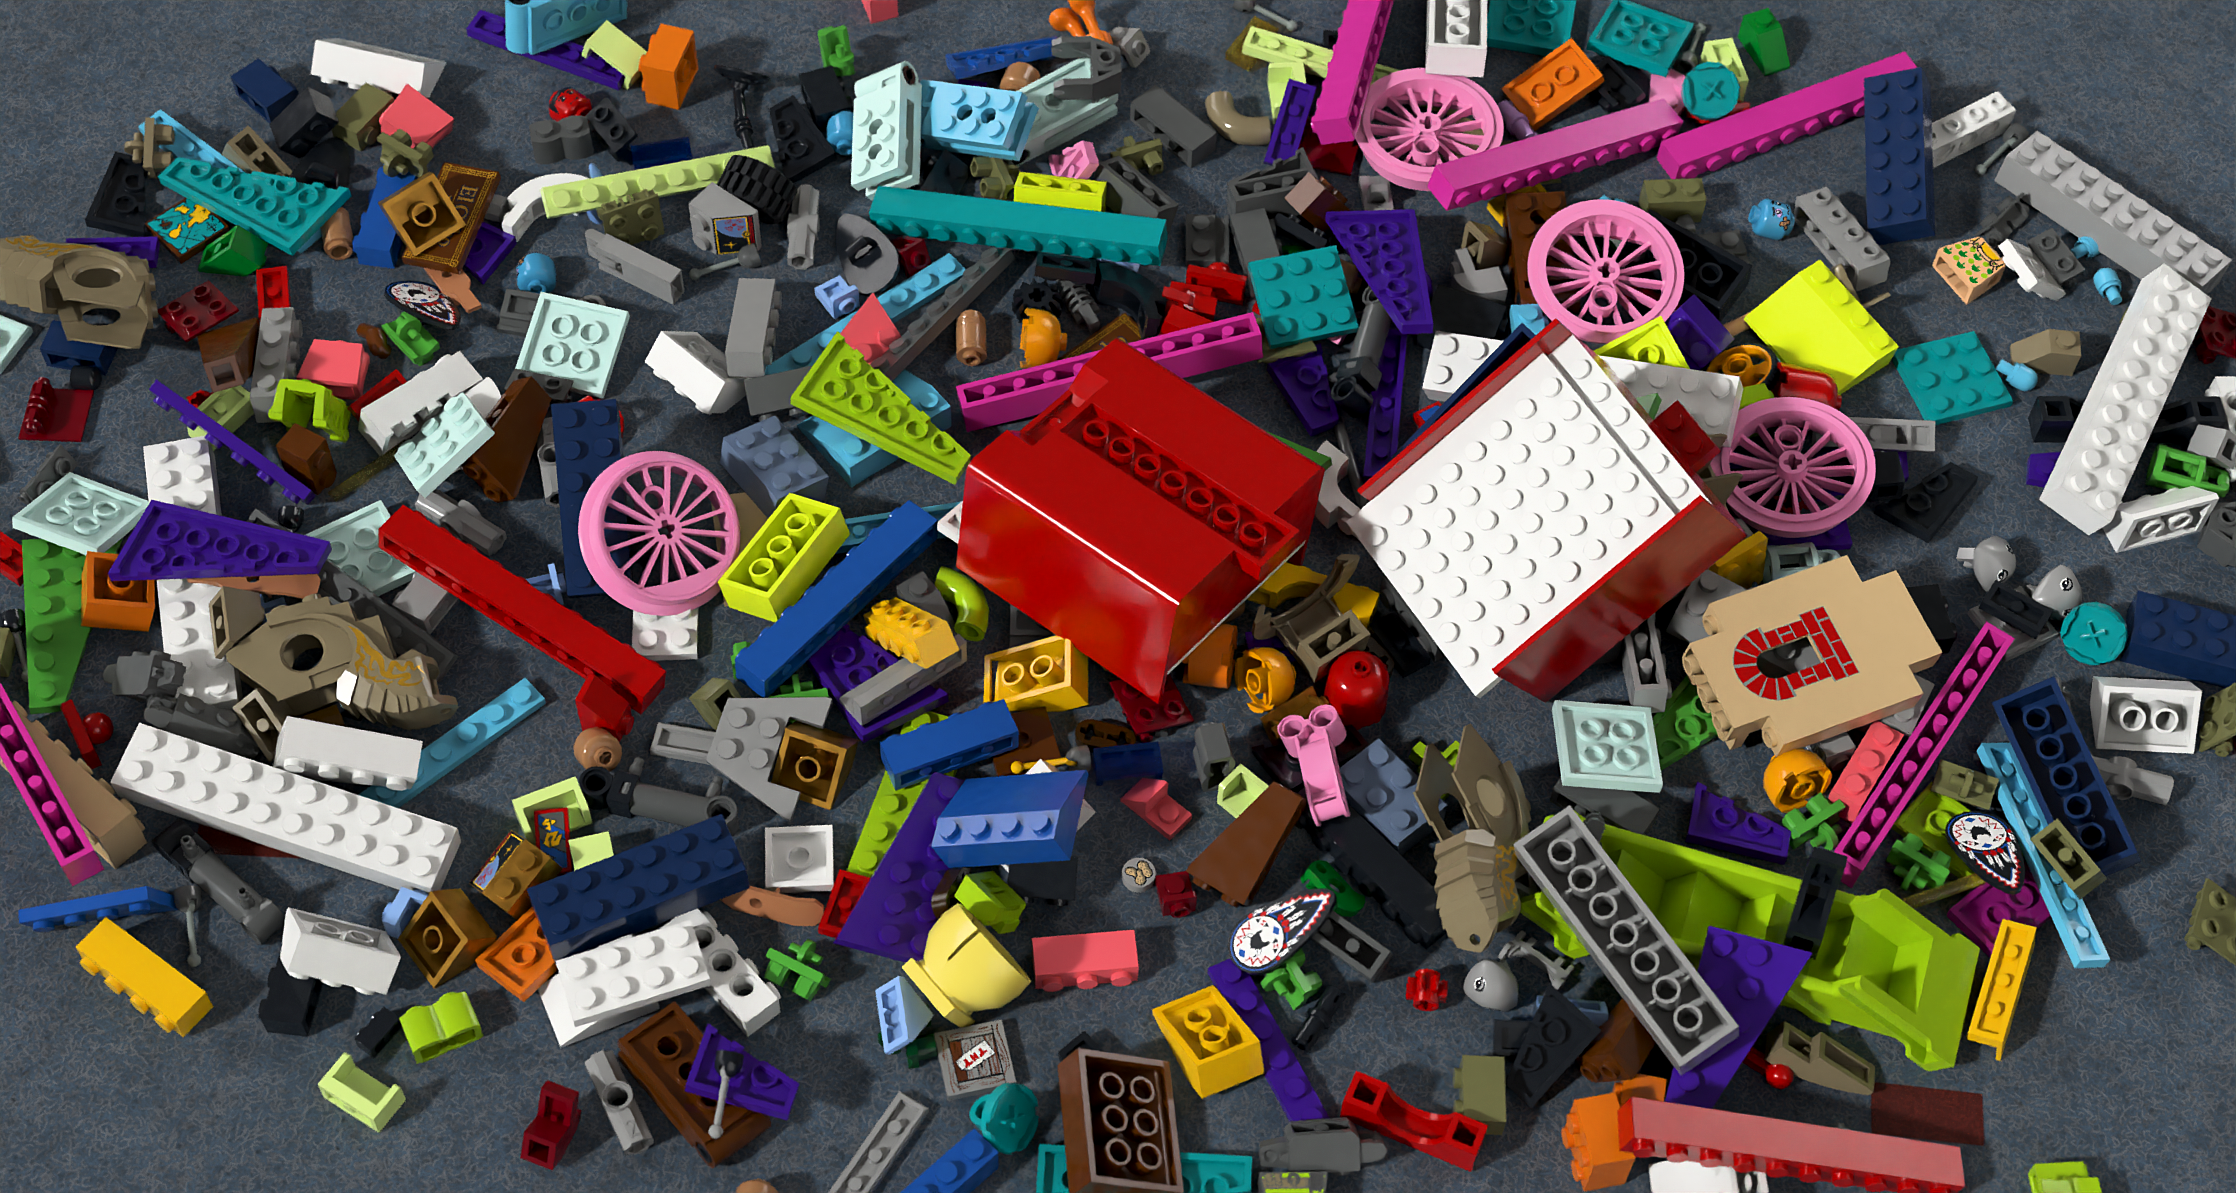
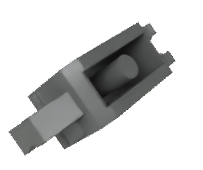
M133 651L132 656H118L117 664L108 665L103 673V680L105 683L112 684L113 695L129 697L144 703L147 702V698L153 693L174 698L177 688L183 686V676L186 673L187 667L182 666L183 663L170 660L171 654L151 651L148 654Z
M153 693L147 698V708H144L143 712L144 719L149 724L152 723L166 732L251 759H255L260 750L248 730L242 726L239 717L231 710L217 708L197 697H189L181 693L177 699L158 693Z
M1347 1117L1290 1121L1284 1128V1136L1259 1141L1261 1166L1287 1168L1288 1172L1327 1171V1173L1333 1175H1347L1351 1171H1360V1163L1374 1162V1160L1377 1162L1378 1160L1382 1161L1387 1152L1380 1132L1376 1130L1357 1131L1354 1123Z

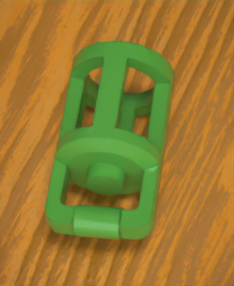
M2157 444L2148 466L2145 485L2156 486L2166 490L2194 486L2217 493L2218 497H2225L2230 490V479L2228 472L2225 470L2207 466L2206 457L2203 455H2195L2167 447L2163 444ZM2166 465L2188 471V474L2184 476L2163 470V466ZM2209 477L2217 479V485L2208 483Z

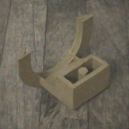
M1341 554L1336 557L1335 565L1325 581L1307 598L1290 610L1271 618L1272 614L1270 612L1264 615L1266 608L1264 604L1258 608L1253 623L1252 635L1258 640L1268 639L1277 635L1314 683L1329 673V669L1334 661L1342 654L1355 650L1364 651L1370 637L1369 631L1351 609L1342 614L1331 600L1355 572L1360 558L1358 555Z

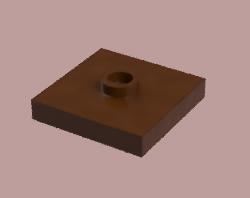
M1045 706L1011 714L1019 731V747L992 756V761L998 777L1024 775L1030 770H1023L1020 774L1013 773L1011 771V764L1014 761L1029 763L1037 762L1040 759L1051 760L1061 758Z

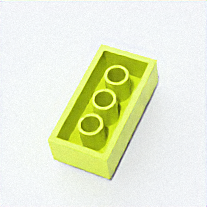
M789 493L718 581L729 608L772 622L778 621L787 607H793L850 535L841 509Z

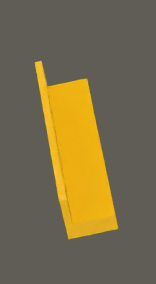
M2002 919L1967 1036V1040L1996 1047L1995 1060L2001 1061L2033 954L2037 927Z

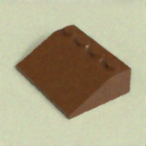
M1077 1048L1058 1064L1069 1193H1184L1169 1061Z

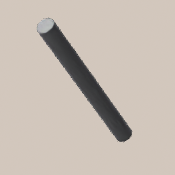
M1340 423L1335 425L1333 430L1340 451L1349 458L1347 474L1357 505L1362 509L1369 503V500L1361 496L1357 491L1364 483L1346 427Z

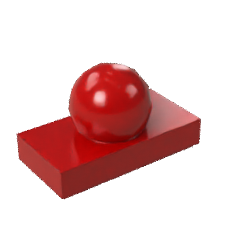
M1214 262L1207 268L1189 264L1185 283L1213 287L1212 292H1217L1216 298H1218V301L1242 306L1245 298L1247 276L1234 274L1232 269L1223 262Z
M72 699L61 703L60 708L85 763L90 769L102 765L93 744H102L111 738L114 732L113 721L106 714L100 712L90 713L82 720Z

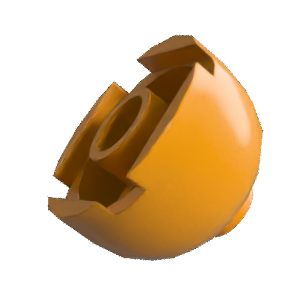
M1026 308L1024 313L1030 317L1029 319H1023L1020 349L1025 351L1024 358H1026V361H1020L1021 369L1056 361L1059 352L1065 351L1067 345V333H1061V325L1056 316L1045 310Z
M1257 647L1242 652L1244 654L1243 657L1237 658L1235 662L1234 675L1238 691L1244 688L1253 701L1246 703L1250 710L1254 713L1269 712L1291 698L1295 687L1296 672L1293 665L1282 652L1270 647ZM1263 693V699H1258L1255 695Z
M1798 748L1785 752L1778 757L1775 754L1772 756L1764 772L1763 786L1772 804L1781 812L1788 813L1795 808L1805 807L1808 802L1805 799L1812 797L1816 792L1823 794L1831 783L1832 773L1816 753Z

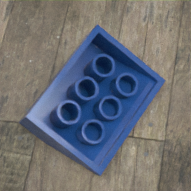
M1086 770L966 779L939 816L931 847L948 868L1071 860L1089 773Z

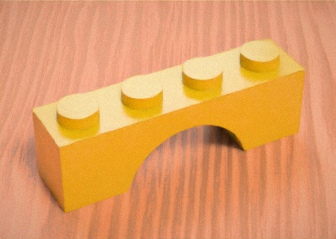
M1285 562L1247 600L1275 609L1288 599L1308 597L1328 576L1314 572L1305 566H1296ZM1347 582L1331 600L1342 614L1351 609L1368 630V626L1372 623L1377 610L1380 593L1373 591L1369 587L1357 586Z

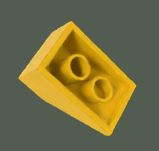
M1055 635L984 656V703L992 701V661H998L993 702L1004 699L1009 711H1026L1045 706L1047 712H1063L1088 705V656L1076 649L1071 640L1065 639L1064 641V638Z
M1214 985L1152 1009L1153 1016L1186 1079L1202 1099L1264 1073L1259 1039Z

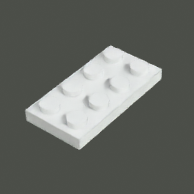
M691 920L556 961L575 1027L711 985Z

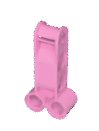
M1327 704L1320 705L1314 708L1309 718L1305 720L1300 715L1285 717L1280 721L1277 731L1289 755L1299 758L1307 800L1316 826H1321L1322 821L1341 815L1349 817V808L1335 747L1344 741L1346 729L1335 707Z

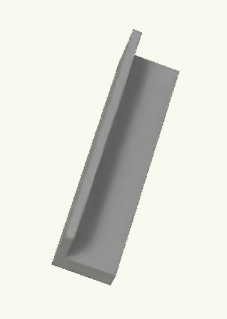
M960 634L955 635L954 638L959 651L927 669L909 662L906 658H902L842 695L840 703L863 726L966 662L967 642Z

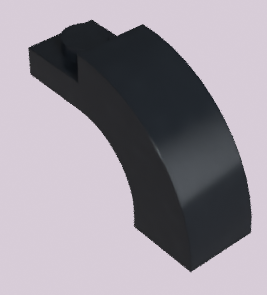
M1098 262L1093 284L1097 304L1114 306L1129 313L1137 323L1141 340L1155 337L1157 331H1161L1162 317L1166 305V299L1162 296L1160 289L1149 279L1135 271L1114 264Z
M1813 847L1795 899L1783 945L1811 952L1810 958L1816 959L1848 856L1831 850Z

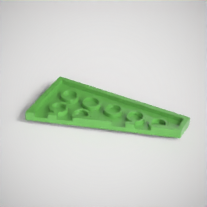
M123 538L105 553L117 554ZM44 539L22 540L30 714L62 711L60 708L61 703L69 699L81 658H83L89 634L93 628L81 626L82 571L86 556Z

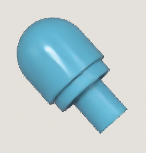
M2087 236L2079 238L2075 242L2074 248L2071 249V252L2077 259L2088 254L2086 259L2093 258L2101 253L2097 243Z
M2111 268L2099 269L2093 279L2098 293L2105 298L2106 296L2103 293L2105 291L2111 305H2118L2122 302L2120 295L2122 283L2117 273Z
M2001 359L1996 367L1997 371L2007 376L2005 380L2009 382L2008 384L2020 391H2030L2037 385V373L2022 363L2016 362L2012 365Z

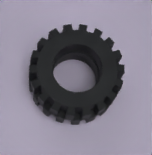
M742 155L731 156L716 184L758 210L759 221L767 224H781L798 192L794 184L778 170L757 159Z

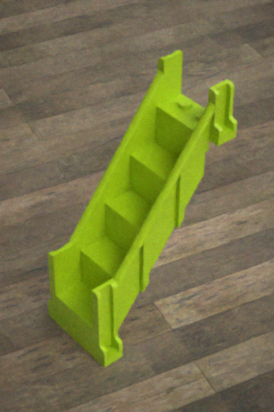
M1575 811V813L1583 822L1585 818ZM1555 815L1546 816L1543 823ZM1605 824L1604 833H1602V838L1599 841L1602 843V848L1696 971H1698L1709 926L1783 945L1801 879ZM1886 888L1880 889L1871 895H1854L1837 890L1816 959H1808L1780 1005L1797 1009L1813 1021L1831 1025V1021L1835 1020L1896 1038L1904 1044L1906 1056L1926 1071L1931 1072L1954 1067L1980 948L1960 933L1948 935ZM1543 892L1520 898V913L1554 937L1556 949L1573 959L1590 955Z

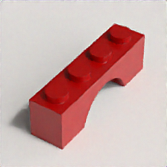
M1357 1070L1343 1099L1340 1113L1341 1118L1347 1117L1357 1125L1369 1130H1376L1381 1135L1469 1172L1473 1168L1488 1125L1457 1112L1440 1115L1420 1110L1398 1097L1388 1083Z

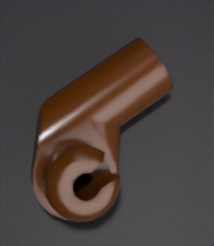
M361 323L357 327V334L359 337L366 339L372 355L378 356L380 359L388 358L392 348L387 344L385 332L379 327Z

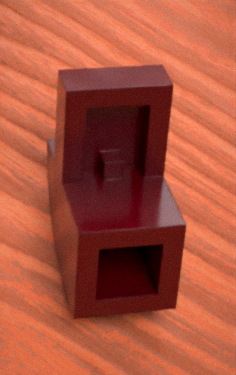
M549 1080L544 1083L540 1091L537 1116L524 1131L521 1159L552 1171L554 1170L577 1130L582 1110L577 1109L580 1092Z

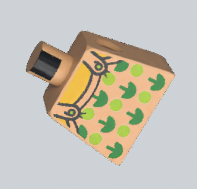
M1981 237L1939 248L1932 264L1935 270L1966 305L1997 284L2006 267L2002 260V257L2005 255L1997 246L1992 249Z

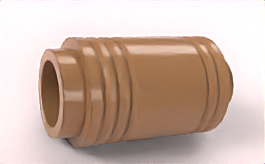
M340 207L321 227L324 251L334 260H344L350 257L353 252V234L349 212L345 208Z
M976 310L963 311L956 319V357L958 361L967 366H976L987 358L986 319Z

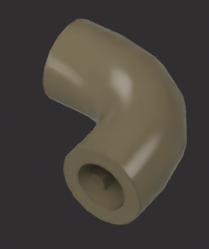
M1226 91L1214 92L1206 98L1207 115L1212 127L1225 139L1239 145H1269L1271 130L1268 116L1248 117L1239 114L1236 111L1233 96Z

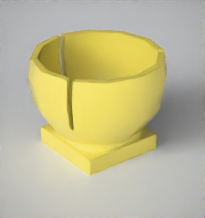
M959 903L943 913L929 931L923 960L918 962L911 958L902 966V969L943 1017L960 1028L970 1026L975 1022L970 1016L972 1012L1002 1008L1020 996L1031 982L1025 971L992 933Z

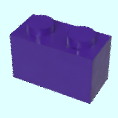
M1695 294L1665 321L1674 340L1701 369L1735 339Z

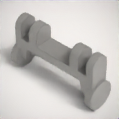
M1521 930L1511 942L1509 941L1503 947L1498 958L1501 960L1506 957L1512 958L1513 956L1526 958L1545 971L1551 980L1552 986L1560 991L1568 977L1575 970V966L1570 964L1564 970L1561 968L1566 961L1564 958L1559 956L1555 962L1551 961L1534 949L1538 942L1535 938L1531 937L1526 943L1522 941L1526 936V932Z

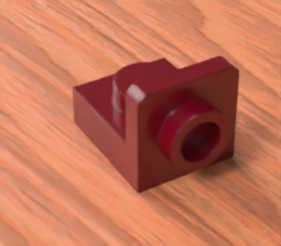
M901 235L891 241L898 250L901 259L900 263L903 264L908 278L932 264L924 239Z
M1181 871L1155 876V886L1162 916L1171 915L1174 918H1182L1189 915L1192 911H1196L1197 896L1196 892L1192 890L1188 872Z

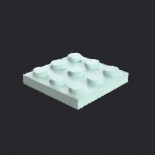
M541 292L515 369L573 380L574 383L570 391L604 399L630 315L625 310Z
M462 392L457 397L448 400L443 410L435 418L428 419L412 439L404 441L399 446L394 457L415 489L426 498L488 441L495 432L473 402Z
M69 472L13 516L12 523L13 528L82 553L85 556L87 551L105 553L135 528L149 505V501Z
M381 500L305 534V536L330 541L332 551L327 559L377 596L412 581L415 570L379 548L378 529L391 517Z
M1554 701L1552 714L1562 786L1660 793L1663 781L1651 707Z

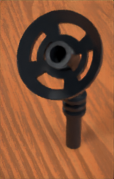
M714 65V70L732 81L731 87L733 88L735 109L733 124L736 136L741 139L743 150L755 148L752 139L753 128L750 118L746 114L744 92L748 91L749 85L765 84L770 82L771 78L744 69Z

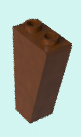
M257 317L206 331L197 336L203 365L213 393L243 385L254 369L260 328Z
M532 376L515 380L511 383L485 418L495 434L461 465L464 473L478 483L489 499L497 503L515 499L518 495L552 399Z
M1273 782L1188 866L1186 872L1194 876L1192 882L1207 891H1210L1211 887L1223 893L1220 898L1236 908L1239 907L1240 903L1250 906L1307 805L1308 800L1284 785Z
M1622 998L1609 1013L1608 1020L1599 1026L1602 1030L1600 1034L1575 1060L1580 1066V1071L1584 1077L1592 1082L1632 1080L1656 1043Z

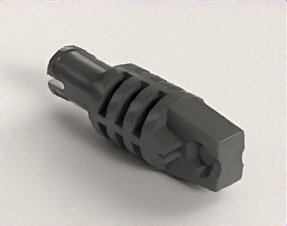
M1055 280L1061 289L1060 294L1063 297V302L1076 323L1080 324L1084 321L1091 334L1100 330L1102 327L1096 316L1100 309L1085 285H1076L1071 281Z

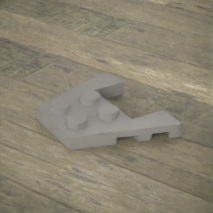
M828 697L727 698L706 762L752 794L765 806L778 813L783 819L791 822L801 793L768 782L781 747L785 728L788 727L790 719L823 729L833 700Z

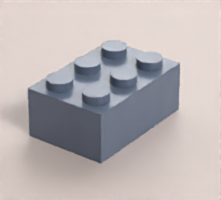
M775 415L723 437L720 464L768 519L789 493L819 502L825 500L829 476Z
M1379 738L1340 768L1347 803L1401 856L1434 831L1432 825L1429 826L1413 795V792L1416 791L1419 777ZM1439 798V814L1444 821L1447 804Z

